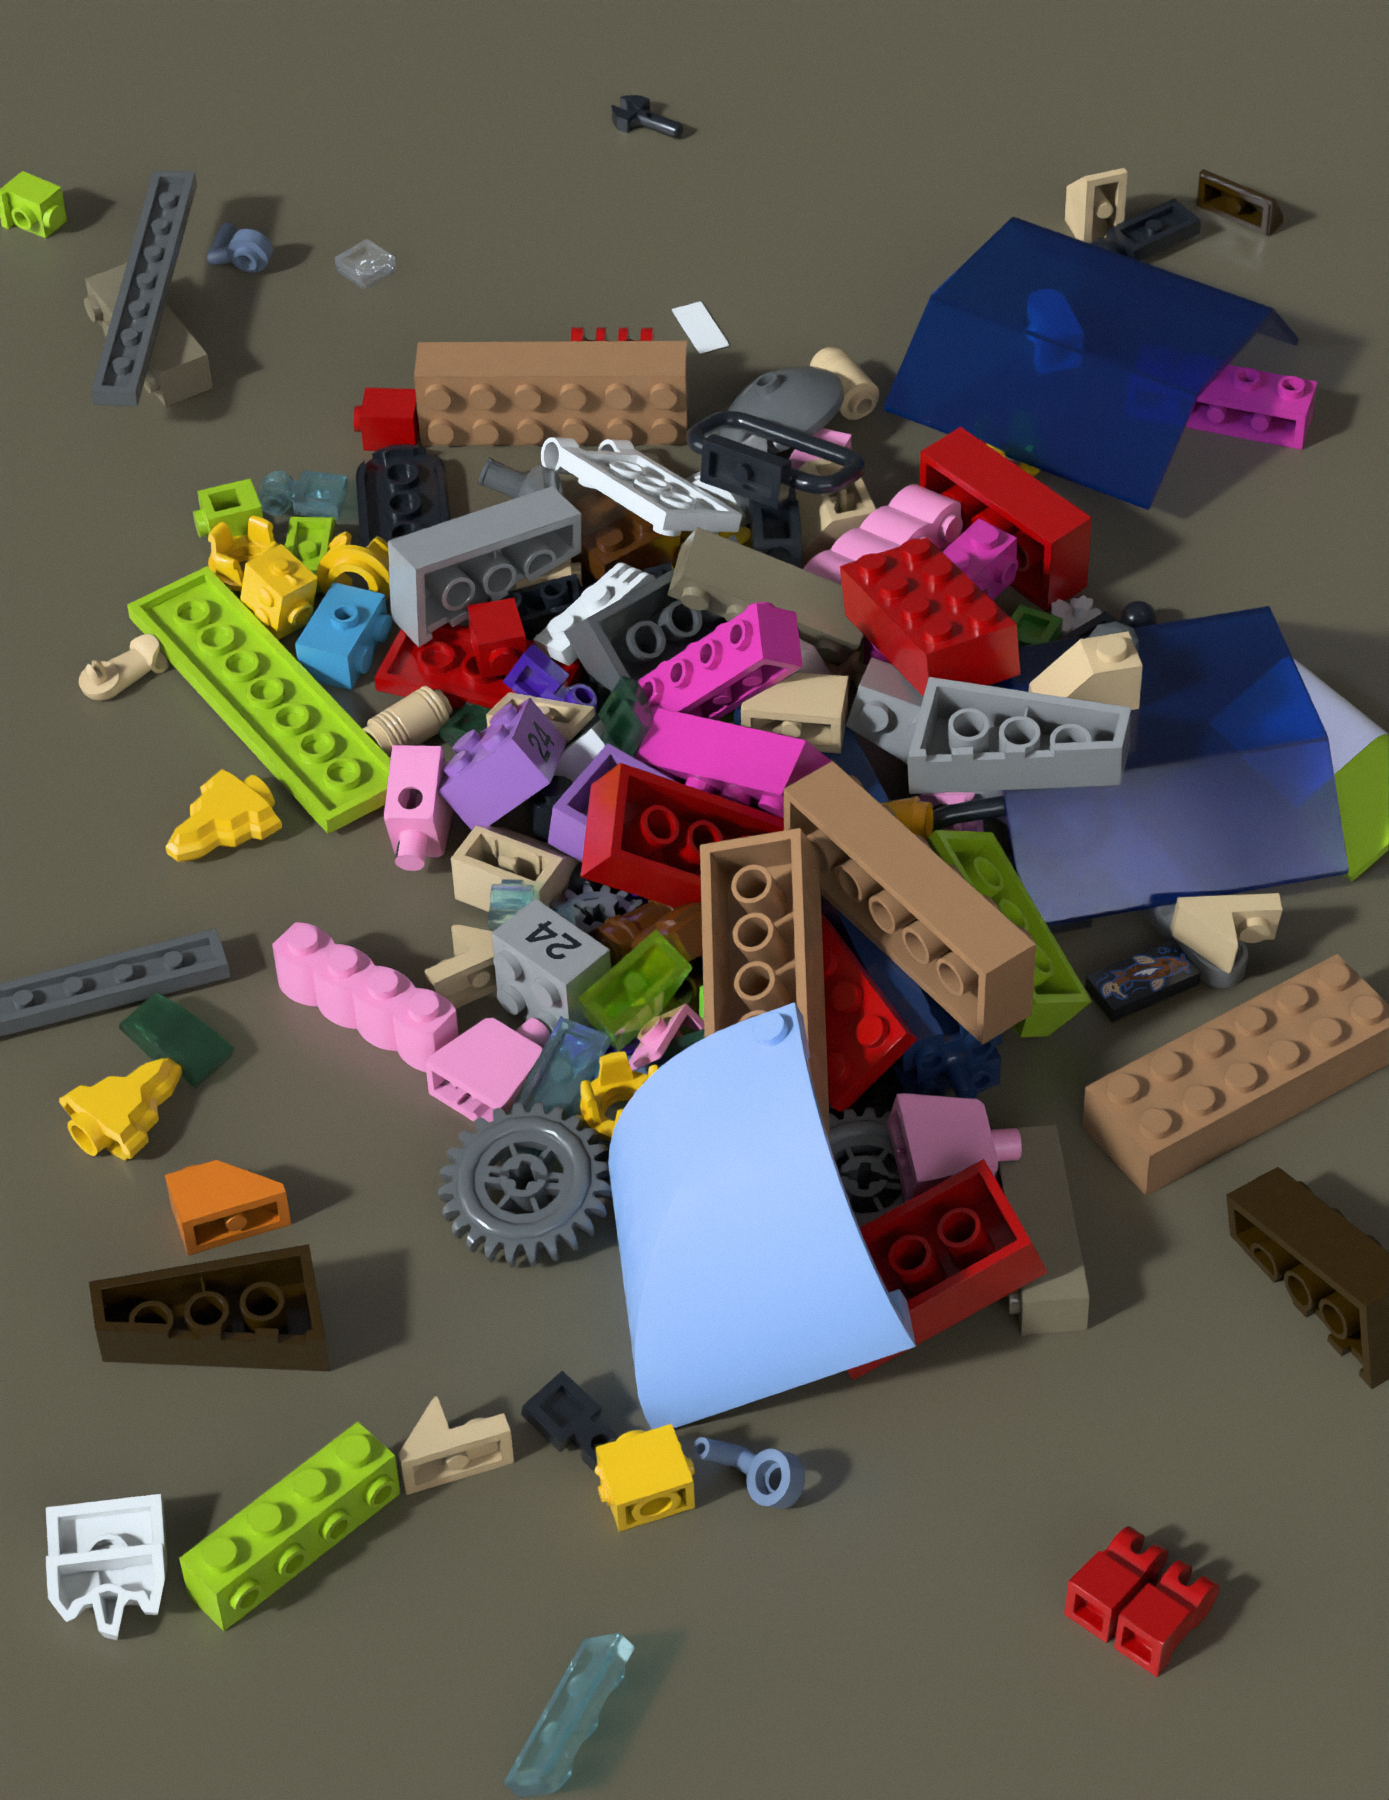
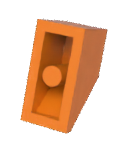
M213 1160L200 1165H191L165 1175L171 1208L188 1256L292 1225L287 1194L283 1183L219 1160Z

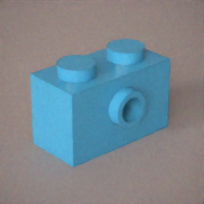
M333 582L295 643L297 661L317 682L352 691L361 674H366L369 671L373 661V654L381 642L385 643L392 628L391 616L387 615L385 594Z

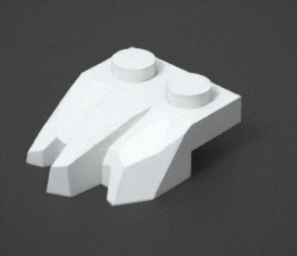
M161 1494L46 1507L48 1599L66 1622L76 1618L85 1609L93 1607L98 1631L105 1638L118 1640L124 1605H139L145 1614L158 1615L167 1571L164 1503Z

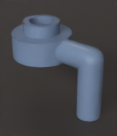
M223 223L206 257L207 261L212 265L233 263L242 271L257 273L266 268L273 254V247L269 239L256 230L241 229L237 231L233 224Z
M699 1437L693 1444L692 1453L696 1459L734 1467L746 1474L749 1495L759 1505L785 1509L792 1506L799 1499L805 1483L804 1467L800 1459L792 1453L776 1449H766L759 1454H755L741 1445L705 1437Z

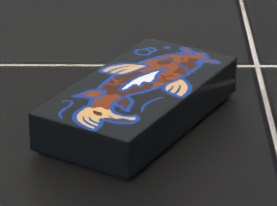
M1174 939L1086 976L1085 988L1109 1019L1114 1022L1199 985L1201 972Z

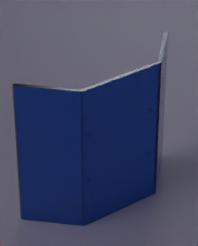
M1012 217L931 294L885 401L884 411L945 434H949L962 427L976 438L1004 451L1006 457L1149 510L1195 403L1203 391L1257 333L1294 346L1298 344L1299 338L1272 307Z
M1270 606L1133 628L1139 639L1138 655L1143 668L1139 709L1131 710L1130 747L1121 785L1001 790L1014 869L1047 926L1176 904L1178 897L1230 895L1339 876L1349 872L1329 738ZM1090 635L1018 647L1021 675L989 686L1029 692V683L1077 641L1089 638Z

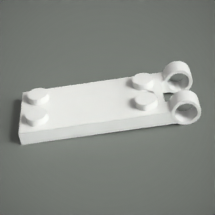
M550 437L543 444L541 450L542 466L554 471L556 474L575 475L579 478V484L604 493L653 524V530L659 534L680 536L681 531L693 532L696 527L716 535L719 532H738L741 513L635 450L633 444L628 440H604L600 444L598 451H584L573 438Z

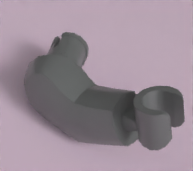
M489 457L478 479L479 485L498 491L513 499L551 486L563 496L561 478L554 471L541 465H536L531 471L527 470L523 473Z

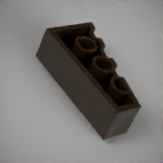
M1276 1167L1226 1194L1230 1236L1273 1283L1282 1278L1284 1279L1286 1289L1293 1300V1305L1305 1318L1315 1313L1331 1332L1328 1335V1343L1341 1357L1351 1352L1363 1365L1359 1376L1371 1389L1389 1380V1252L1382 1248L1373 1236L1364 1234L1351 1224L1341 1211L1328 1206L1314 1195L1305 1183L1296 1181L1280 1167Z
M309 1244L89 1282L95 1331L103 1362L330 1372Z

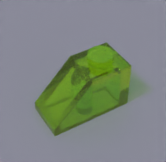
M656 929L578 997L583 1016L619 1052L639 1034L640 1030L649 1020L659 1016L692 970V966Z

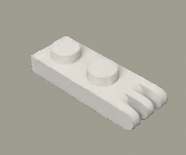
M617 563L594 585L585 589L581 597L561 615L553 618L548 626L533 639L535 644L548 657L570 666L578 656L564 631L655 580V577L625 563Z

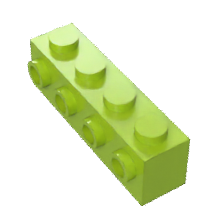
M357 1421L179 1558L188 1597L225 1632L401 1494L395 1455Z

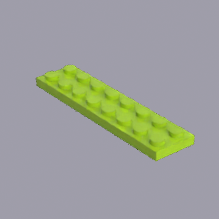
M208 566L127 604L129 618L144 634L156 637L160 644L159 651L327 834L385 805L391 758Z

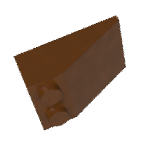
M595 490L571 502L581 513V553L572 557L571 562H581V576L584 586L596 583L620 562L639 570L670 562L673 568H675L681 548L680 536H666L655 532L653 524L599 490Z

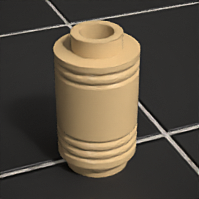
M827 347L820 350L811 360L810 366L830 370L840 378L845 390V397L839 412L849 420L860 419L870 414L879 399L878 387L845 350L835 347Z
M422 686L420 689L370 718L363 730L391 758L393 745L418 746L450 726L449 715L452 714V708L448 699L440 690L436 689L433 691L428 686Z

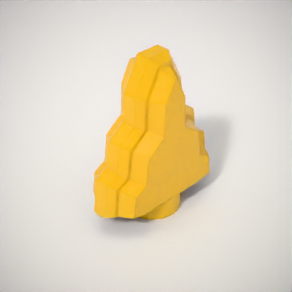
M221 769L200 786L201 796L190 805L191 817L175 828L166 845V852L177 862H187L202 858L218 846L235 848L252 838L263 840L282 828V822L272 809L275 801L270 789L255 775H249L241 781L233 774Z
M169 1057L161 1058L139 1066L126 1077L108 1076L93 1086L81 1084L60 1097L59 1102L72 1119L68 1122V1130L74 1141L83 1151L91 1156L97 1155L105 1148L111 1154L124 1161L132 1159L149 1142L147 1132L159 1121L158 1106L173 1094L182 1075L181 1066Z

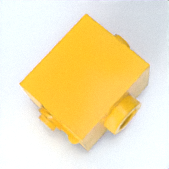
M280 544L245 563L240 601L277 640H280L307 625L314 610L313 605L318 577L287 548Z
M672 1423L649 1431H629L621 1435L616 1441L596 1447L597 1466L595 1467V1473L599 1476L601 1484L597 1486L602 1503L606 1502L608 1506L610 1505L619 1532L695 1508L694 1481L692 1477L695 1474L694 1465L691 1458H687L683 1454L682 1445L677 1439Z

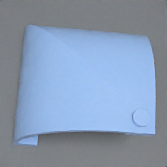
M795 1002L717 1031L671 1058L635 1092L623 1109L614 1128L609 1146L608 1167L638 1397L645 1419L651 1429L671 1423L673 1428H677L916 1347L908 1302L900 1289L888 1293L862 1236L844 1189L823 1124L808 1062V1059L811 1057L803 1014Z

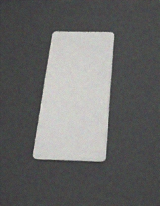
M699 301L672 309L673 314L700 354L729 346V343L702 302Z

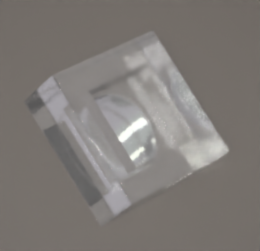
M369 239L361 241L335 257L336 271L363 290L396 271L395 257Z

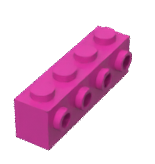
M1142 349L1129 381L1127 416L1302 450L1314 414L1317 381L1259 371L1248 367L1243 368L1221 364L1206 359L1168 354L1163 351Z
M981 519L974 522L942 551L992 600L1015 580L1019 565L1016 559L1017 537ZM864 636V664L868 666L871 657L891 664Z
M769 602L750 604L744 612L730 621L718 625L715 631L701 640L687 645L684 651L670 660L661 662L655 670L639 679V700L642 707L644 734L647 733L658 708L718 720L741 706L742 702L763 692L802 668L796 612L776 608L774 604Z
M662 708L657 709L635 756V759L676 782L719 795L746 806H750V803L757 804L764 811L784 818L783 789L831 762L829 758L803 739Z

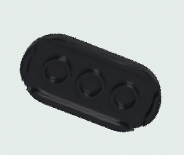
M391 445L372 453L373 459L369 460L366 464L363 461L358 466L356 471V489L361 547L366 548L376 536L381 537L388 543L389 540L450 520L446 469L443 461L436 454H434V458L426 454L425 448L416 445Z

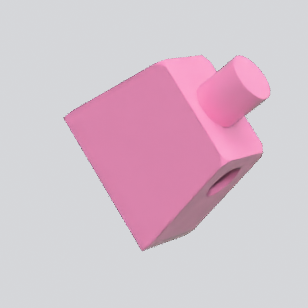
M392 746L384 821L394 854H396L395 864L404 870H421L425 865L426 857L439 858L445 854L454 810L438 793L439 786L445 776L443 767L446 765L441 746ZM416 789L419 790L422 794H416Z
M485 1018L425 1060L429 1094L472 1121L478 1117L484 1118L489 1123L494 1121L493 1110L498 1107L506 1115L512 1114L513 1105L517 1102H521L525 1112H527L548 1081L546 1052L543 1050V1047L551 1040L548 1029L535 1018H529L516 1031L495 1018Z
M907 1093L896 1095L887 1125L905 1202L982 1159H985L994 1176L998 1169V1162L1020 1159L1022 1143L1019 1130L1017 1128L991 1130L985 1105L978 1099Z

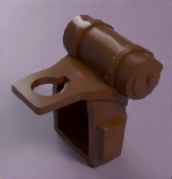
M649 900L647 904L622 916L618 914L606 919L605 924L599 926L594 931L593 938L610 949L611 966L634 962L654 984L667 1012L683 1005V1003L676 1000L672 992L674 977L671 970L673 969L676 970L678 976L684 977L691 985L692 998L687 1005L694 1012L699 1011L700 986L703 985V980L695 964V958L703 955L701 902H691L673 908Z

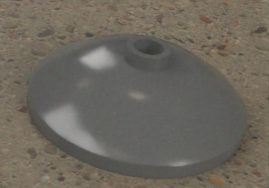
M814 366L783 368L763 374L746 386L726 411L747 413L813 436L837 414L844 401L845 390L840 378L830 370ZM734 429L718 431L719 436L739 443L752 436V434ZM767 440L768 453L776 454L790 448Z

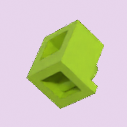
M24 171L20 172L0 189V219L2 227L9 229L15 225L43 238L50 236L67 221L61 187Z
M250 478L197 491L200 510L193 511V518L199 538L209 536L211 530L222 521L228 525L232 537L247 535L250 517L254 515L263 518L262 506Z

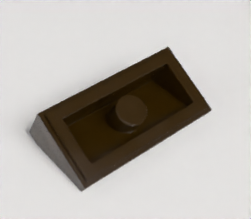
M1202 169L1200 171L1197 207L1268 237L1283 223L1284 216L1276 199Z

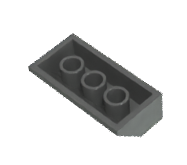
M732 535L731 537L727 538L731 541L739 543L735 535ZM674 569L564 631L587 674L630 705L640 701L639 679L655 670L661 662L670 660L684 651L687 645L701 640L715 631L718 625L727 622L724 617L706 610L690 609L683 605L681 600L668 596L667 593Z

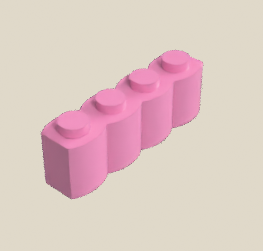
M917 484L909 485L898 492L888 506H882L873 511L863 521L860 528H854L844 533L835 542L831 550L822 551L814 556L803 569L842 585L840 566L857 561L863 555L870 553L878 554L899 547L908 540L926 537L942 550L955 541L962 531L961 502Z
M295 922L272 944L278 985L286 996L300 1004L318 1007L328 1020L339 1026L358 1029L360 1035L376 1047L397 1051L400 1057L415 1069L426 1072L425 1060L459 1036L456 1009L447 998L428 989L415 988L410 979L404 974L392 968L375 966L365 953L348 945L335 944L325 931L316 926Z

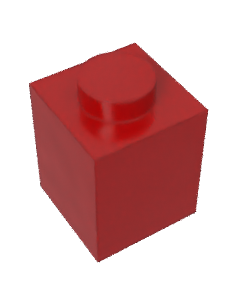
M365 387L362 406L355 405L353 416L354 431L361 432L363 451H378L381 448L398 444L418 446L420 432L415 389Z
M515 598L468 605L470 639L481 679L509 674L527 650L526 636Z

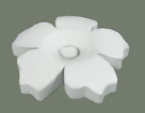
M1083 595L1078 599H1071L1070 605L1061 599L1051 603V615L1063 618L1062 633L1060 635H1067L1101 614L1099 608L1092 609L1093 599Z

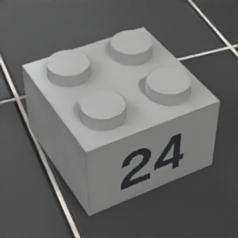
M535 898L492 932L493 962L497 984L496 994L499 1003L508 1013L512 1015L518 1014L526 1021L529 1018L539 1020L548 1029L551 1035L550 1041H556L563 1047L565 1040L572 1033L579 1030H589L592 1034H595L600 1029V1019L614 1015L610 949Z

